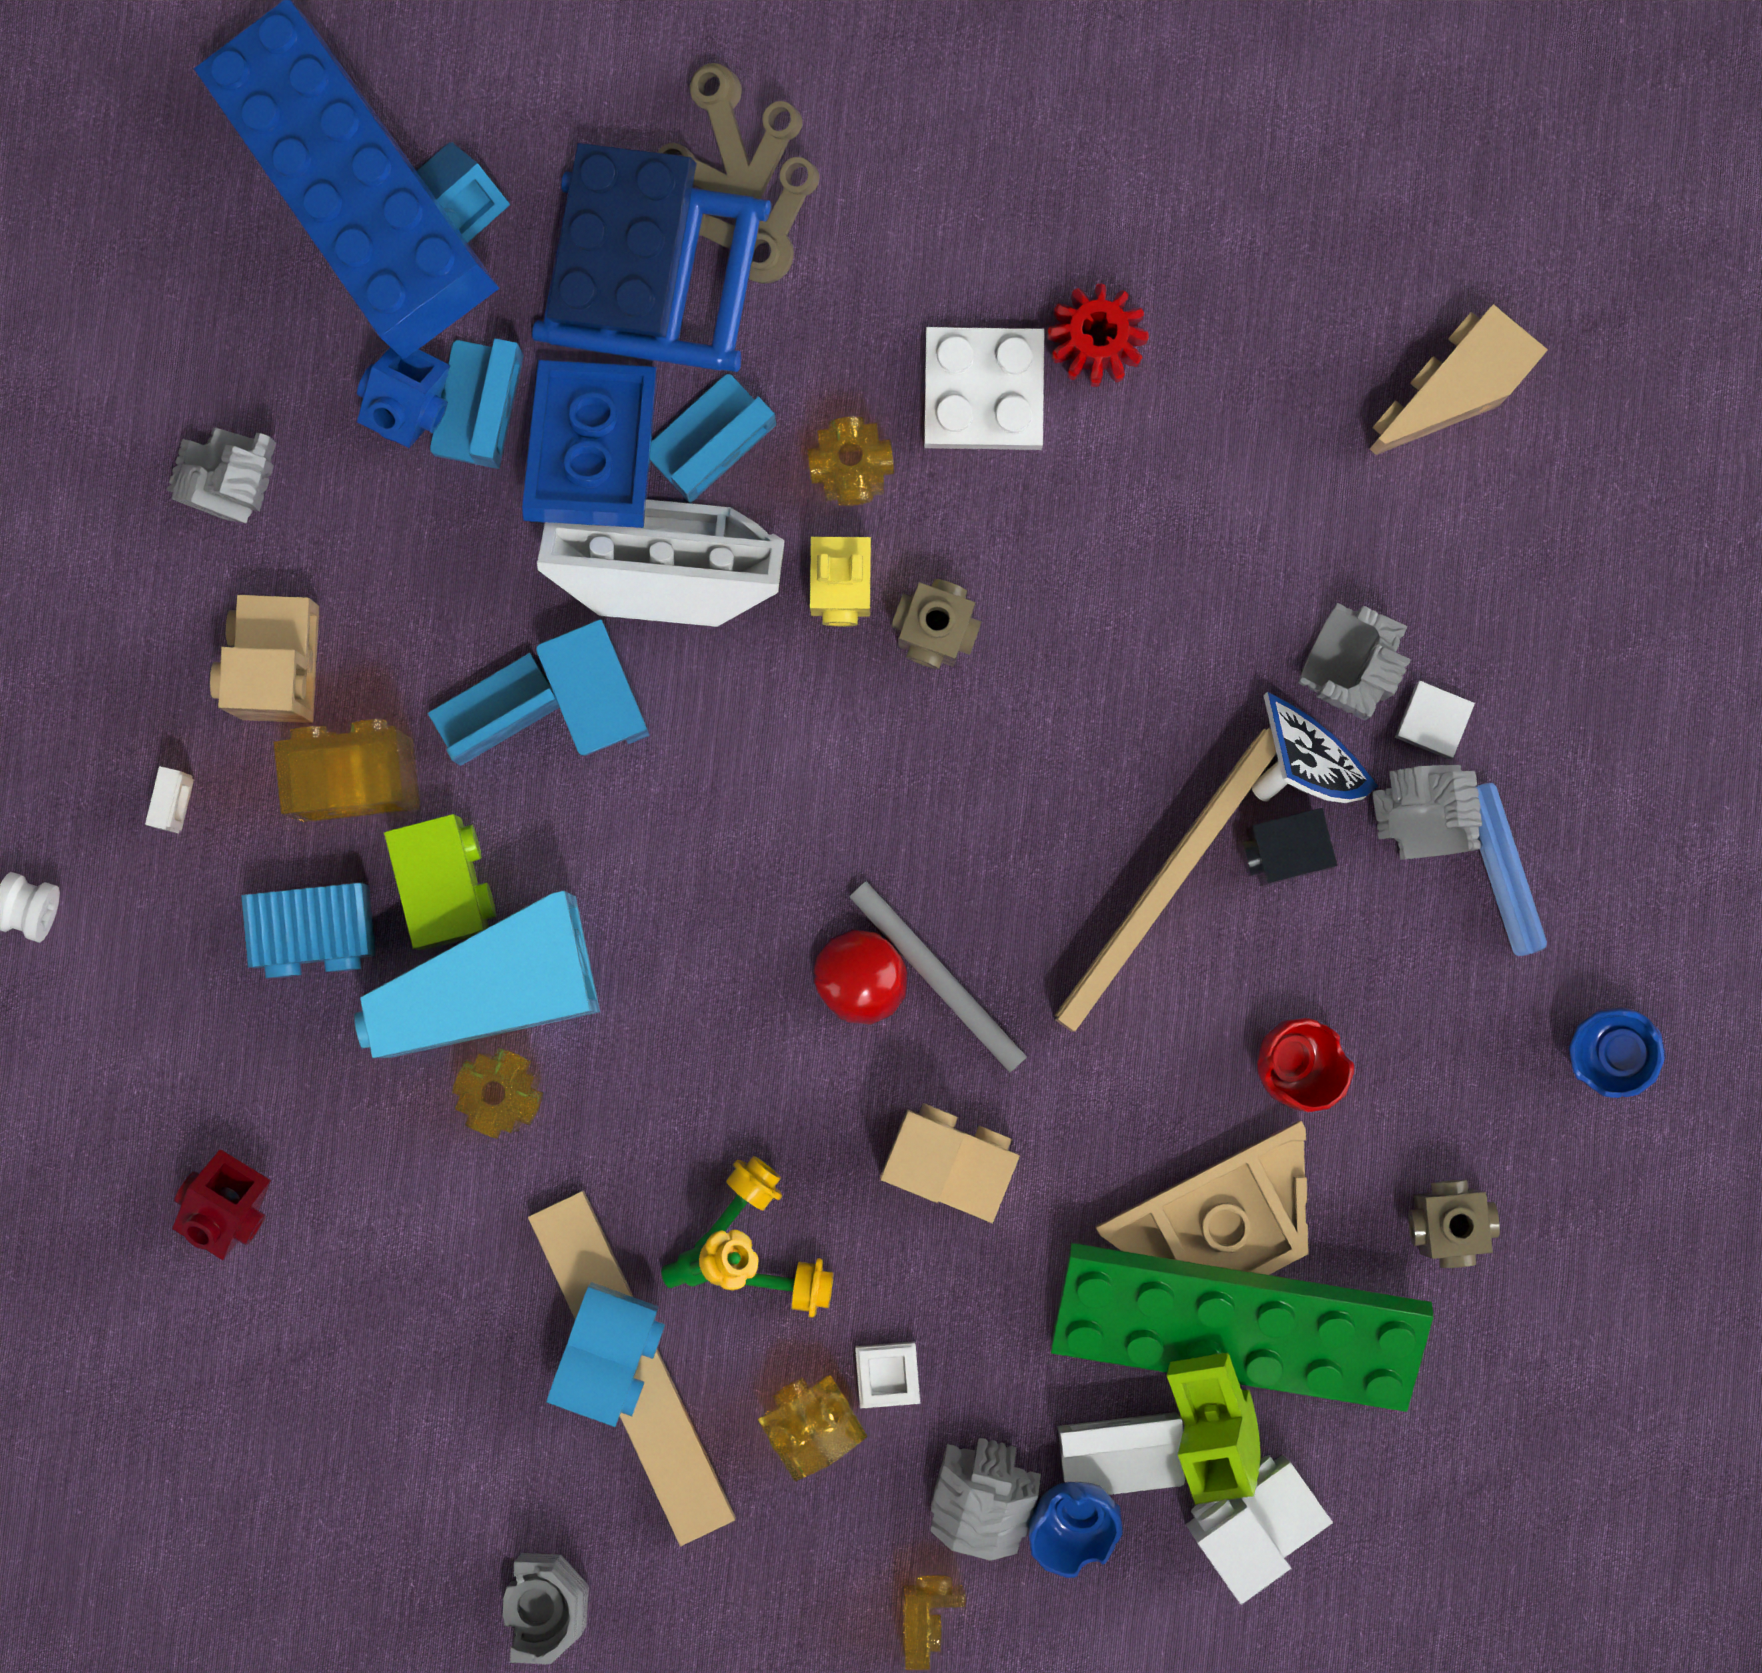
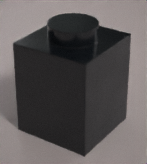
M1323 808L1252 825L1246 829L1248 840L1240 842L1246 871L1249 876L1258 874L1260 886L1338 866Z

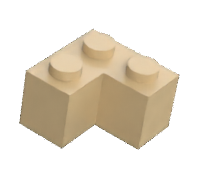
M237 595L236 610H229L226 620L227 644L234 647H222L221 662H214L211 668L210 691L212 698L219 699L218 708L241 720L313 723L319 605L310 598Z
M926 1103L922 1104L919 1113L907 1109L880 1174V1180L933 1202H942L993 1223L1020 1157L1017 1153L1008 1150L1012 1139L982 1126H978L975 1136L954 1128L958 1117Z

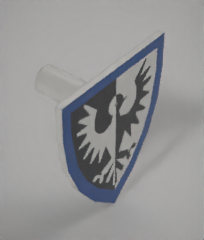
M1269 692L1264 694L1278 761L1262 774L1252 786L1254 794L1264 802L1269 801L1287 784L1324 800L1341 803L1362 800L1378 787L1357 758L1315 719Z

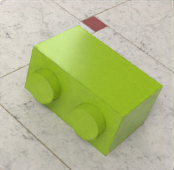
M452 814L384 832L413 949L422 951L468 939L489 928L487 919L496 917V910L488 883L478 884L473 861L480 860L482 857L473 825L464 827L462 818Z

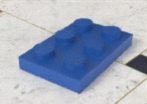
M538 360L522 503L523 521L644 528L657 385L656 367Z

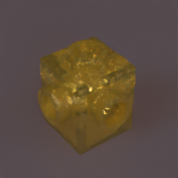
M843 417L829 421V429L817 430L819 447L807 449L812 484H824L826 501L838 500L839 506H856L874 501V495L884 494L883 476L894 474L891 441L890 439L879 440L877 423L864 424L862 417ZM860 450L862 453L860 462L853 466L845 465L839 459V454L843 452Z
M498 1047L495 1056L488 1053H479L475 1063L466 1060L458 1073L452 1089V1093L460 1096L455 1110L469 1115L465 1126L498 1139L502 1130L514 1133L519 1131L522 1123L530 1126L544 1097V1093L537 1090L542 1076L528 1071L531 1060L501 1047ZM493 1081L499 1082L505 1089V1098L498 1105L488 1103L484 1097L486 1086Z
M831 1374L810 1385L806 1383L803 1377L789 1383L772 1395L777 1405L757 1419L768 1436L772 1448L780 1456L795 1482L832 1465L868 1437Z

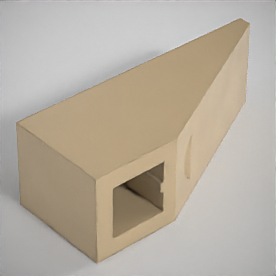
M1494 304L1481 319L1471 312L1448 338L1449 341L1457 346L1448 358L1442 363L1433 356L1410 384L1418 390V393L1404 408L1395 400L1372 427L1381 436L1370 450L1377 455L1499 407L1548 349Z

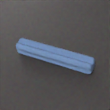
M1493 783L1478 785L1476 788L1479 793L1478 798L1482 826L1478 827L1480 852L1513 953L1516 956H1525L1541 951L1547 946V940L1497 787Z

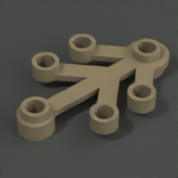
M717 63L706 64L694 73L690 82V93L693 101L709 114L727 175L696 160L690 150L678 143L665 144L657 153L673 155L680 152L682 156L691 157L697 163L693 185L703 190L752 196L761 199L789 140L795 138L802 128L801 114L796 108L784 101L770 104L763 114V126L766 132L751 163H749L733 110L741 98V83L738 77L725 66ZM712 77H718L720 81L718 91L714 95L706 96L704 93L706 81ZM781 112H789L791 115L789 126L784 130L777 131L774 126L775 118ZM793 157L782 165L780 181L784 189L766 222L760 221L754 253L760 244L769 243L771 254L762 263H757L753 254L749 279L756 283L768 284L778 281L789 271L792 265L794 249L788 233L806 196L811 194L819 184L817 168L805 158ZM799 167H806L808 170L806 182L798 187L793 186L791 181L792 173ZM703 214L699 236L702 235L730 249L735 226L712 215Z

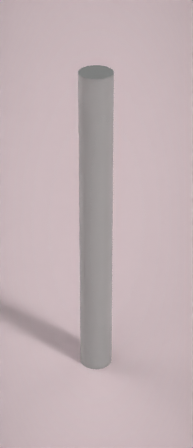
M867 881L849 896L1009 1073L1027 1058L1021 1049Z

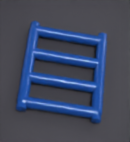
M566 171L563 174L562 191L569 194L572 172ZM692 188L666 338L554 323L547 318L563 228L562 222L543 321H535L532 339L556 346L712 370L738 372L741 367V351L735 350L759 223L760 221L766 222L771 212L770 200ZM703 214L736 218L712 345L679 340Z

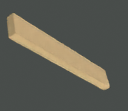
M1270 728L1267 730L1263 729L1257 734L1054 1015L1056 1017L1055 1021L1070 1032H1075L1275 756L1276 748Z
M585 1191L579 1192L528 1217L575 1320L586 1290L591 1282L633 1297ZM657 1349L653 1359L641 1356L634 1378L645 1382L633 1416L621 1413L620 1418L681 1547L735 1521L736 1517Z

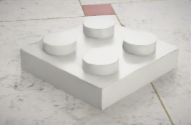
M926 327L924 448L1042 450L1044 329Z

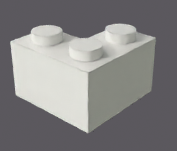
M1267 1455L1260 1459V1470L1254 1496L1197 1504L1191 1510L1195 1518L1185 1525L1240 1604H1243L1292 1569L1285 1560V1557L1333 1522L1291 1462L1284 1455H1281L1274 1461L1270 1455Z

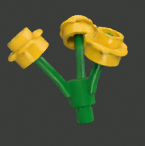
M755 1156L748 1163L736 1160L733 1164L736 1169L726 1180L727 1184L737 1193L736 1197L711 1229L695 1243V1248L680 1253L678 1261L662 1267V1279L668 1288H674L685 1283L690 1287H694L709 1281L714 1285L721 1286L725 1290H737L747 1285L793 1292L792 1310L809 1312V1317L813 1318L817 1313L818 1307L829 1308L834 1272L823 1271V1260L821 1258H817L816 1264L799 1261L795 1278L756 1273L758 1255L751 1248V1239L739 1230L734 1229L729 1231V1233L725 1232L748 1202L764 1211L773 1198L777 1200L782 1198L781 1191L775 1187L780 1181L781 1176L774 1169Z

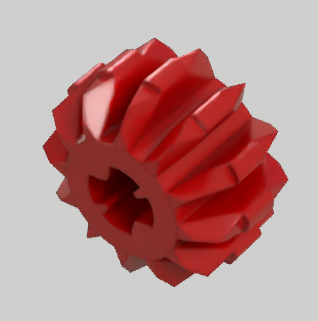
M1102 283L1096 285L1092 301H1089L1084 291L1077 288L1071 294L1074 308L1066 304H1057L1054 316L1062 324L1050 326L1047 332L1049 340L1062 343L1052 353L1054 363H1063L1072 358L1074 361L1070 365L1067 374L1068 378L1076 380L1083 368L1091 370L1089 381L1092 387L1100 386L1104 369L1107 370L1111 379L1116 383L1122 381L1125 376L1122 363L1138 367L1141 363L1142 355L1135 347L1145 345L1149 339L1148 331L1134 327L1144 317L1142 308H1132L1124 312L1122 309L1125 307L1129 294L1121 290L1116 294L1113 302L1105 300L1107 290L1106 286ZM1092 325L1102 326L1103 335L1107 336L1104 346L1093 345V337L1089 335Z

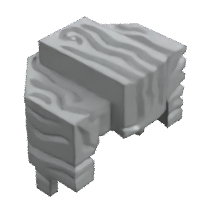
M213 428L211 432L212 437L208 439V443L203 445L182 439L181 448L178 452L180 456L175 461L177 466L172 470L173 475L169 480L171 485L167 487V491L172 492L171 499L224 520L247 523L252 510L260 511L262 501L264 500L263 493L267 490L269 476L274 468V465L271 463V456L274 453L276 442L271 437L262 433H256L253 439L219 428Z
M1337 603L1313 645L1298 683L1302 686L1308 685L1310 690L1317 693L1316 697L1318 699L1321 698L1322 701L1330 703L1334 707L1342 708L1343 711L1352 713L1362 720L1371 718L1379 700L1384 701L1395 694L1398 684L1406 672L1405 667L1411 661V659L1396 653L1400 644V638L1404 636L1408 626L1382 614H1377L1376 611L1370 610L1369 607L1364 605L1357 611H1353Z
M1461 765L1417 766L1389 771L1392 788L1372 791L1376 820L1379 822L1377 825L1379 830L1378 839H1395L1400 848V860L1442 856L1481 849L1480 841L1478 840V827L1482 826L1475 771H1462Z
M984 1438L978 1439L976 1450L959 1449L957 1446L947 1444L933 1494L931 1512L934 1516L930 1531L950 1550L990 1561L1017 1554L1021 1539L1026 1537L1029 1531V1523L1039 1495L1041 1474L1031 1471L1026 1473L1025 1470L1014 1467L1016 1447H1006L1005 1443L997 1444L994 1440L988 1442Z
M521 1553L514 1561V1577L516 1576V1581L510 1582L503 1597L505 1626L514 1627L515 1633L513 1644L511 1645L510 1663L552 1664L583 1634L587 1626L589 1585L560 1554Z

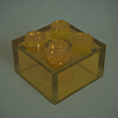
M385 719L363 720L350 723L351 733L343 734L327 732L326 726L291 729L290 740L274 741L281 814L305 823L420 810L413 739L398 730L396 726L387 725V720Z

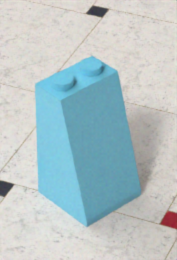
M566 891L552 893L362 996L360 1000L363 1011L355 1013L354 1019L358 1040L362 1049L370 1047L372 1058H392L599 1013L600 1008L576 896Z

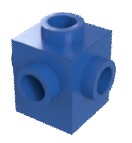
M390 347L375 364H371L366 369L359 382L357 396L363 398L357 423L379 433L385 439L395 441L410 448L425 430L433 433L446 412L448 401L442 399L441 396L451 365L419 349L404 360Z

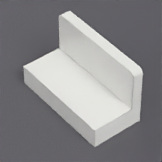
M1176 1412L1057 1426L1064 1482L1093 1483L1101 1486L1108 1495L1179 1487L1185 1483V1474L1177 1455L1183 1435L1182 1419Z

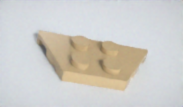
M1297 1121L1096 1225L1095 1228L1100 1236L1121 1251L1270 1275L1308 1255V1225L1306 1224L1305 1212L1307 1177H1305L1304 1162L1306 1129L1302 1121Z

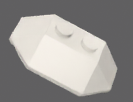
M646 499L644 528L545 522L537 567L538 571L599 616L718 627L778 593L784 540L774 533L769 535L756 522L731 507Z

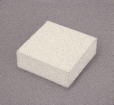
M1419 681L1415 685L1395 738L1450 760L1455 755L1475 703Z
M159 766L145 825L174 833L182 831L194 782L191 775Z
M915 1341L855 1347L860 1409L920 1404Z

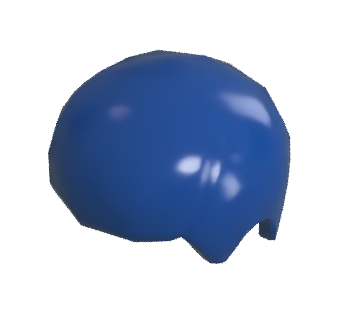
M1626 1007L1599 1009L1577 1026L1569 1046L1572 1070L1576 1078L1600 1095L1610 1098L1631 1097L1642 1093L1657 1081L1666 1059L1660 1030L1646 1016Z
M1064 1482L1046 1490L1035 1505L1034 1513L1029 1523L1031 1555L1045 1571L1065 1578L1077 1577L1081 1568L1088 1563L1097 1561L1102 1565L1106 1564L1115 1549V1545L1123 1534L1120 1506L1101 1486L1086 1482Z

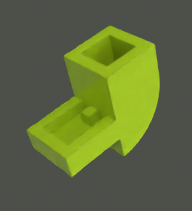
M1229 1353L1170 1362L1167 1378L1185 1426L1177 1455L1195 1505L1218 1502L1224 1499L1231 1500L1254 1496L1260 1470L1258 1423L1249 1389L1241 1390Z

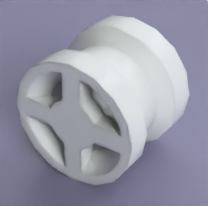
M8 873L0 884V931L7 932L11 929L22 931L25 938L39 943L43 941L57 913L60 897L59 887L46 882L35 886L29 884L26 878L20 874Z

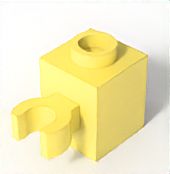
M811 537L810 611L811 616H822L823 625L855 626L858 625V617H870L871 537Z

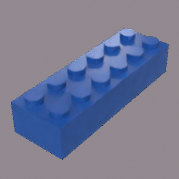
M283 0L194 68L376 333L402 359L405 360L500 289L315 27L291 0Z

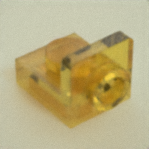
M923 1575L916 1577V1585H903V1659L905 1670H930V1652H941V1615L930 1614V1608L966 1607L964 1586L952 1585L951 1576Z

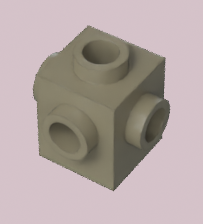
M934 579L932 586L919 582L914 597L903 593L891 627L901 630L898 647L908 651L907 659L939 670L942 663L954 667L959 651L968 655L971 654L982 621L972 618L976 602L965 599L966 589L948 581ZM934 610L946 614L949 619L947 627L939 631L929 628L925 620L928 613Z
M1448 1180L1431 1183L1432 1193L1413 1195L1415 1209L1408 1212L1409 1233L1413 1246H1419L1421 1255L1431 1259L1439 1258L1440 1268H1459L1477 1265L1476 1254L1493 1253L1491 1238L1499 1237L1500 1224L1496 1204L1494 1201L1487 1202L1486 1192L1468 1189L1467 1180ZM1457 1214H1463L1465 1234L1460 1237H1455L1449 1229L1450 1220Z

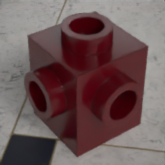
M219 1149L200 1174L192 1171L179 1188L174 1202L181 1205L172 1229L184 1236L193 1246L207 1250L221 1260H224L238 1241L247 1246L261 1228L266 1214L259 1211L271 1180Z

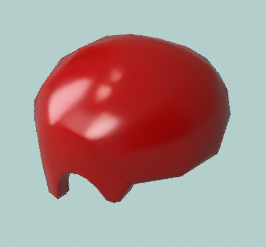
M852 929L831 938L816 957L813 972L815 974L814 984L817 992L828 1008L838 1018L846 1022L873 1025L893 1015L906 997L908 972L905 962L897 949L878 933Z
M1305 1017L1281 1021L1263 1038L1257 1061V1071L1262 1085L1273 1099L1294 1110L1315 1112L1330 1109L1346 1096L1354 1075V1063L1343 1052L1340 1045V1035L1327 1025L1320 1024L1317 1020Z

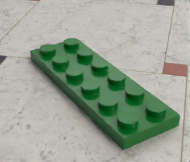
M1071 1243L1052 1335L1051 1354L1168 1372L1170 1362L1229 1353L1240 1385L1407 1412L1434 1317L1433 1306L1430 1301Z

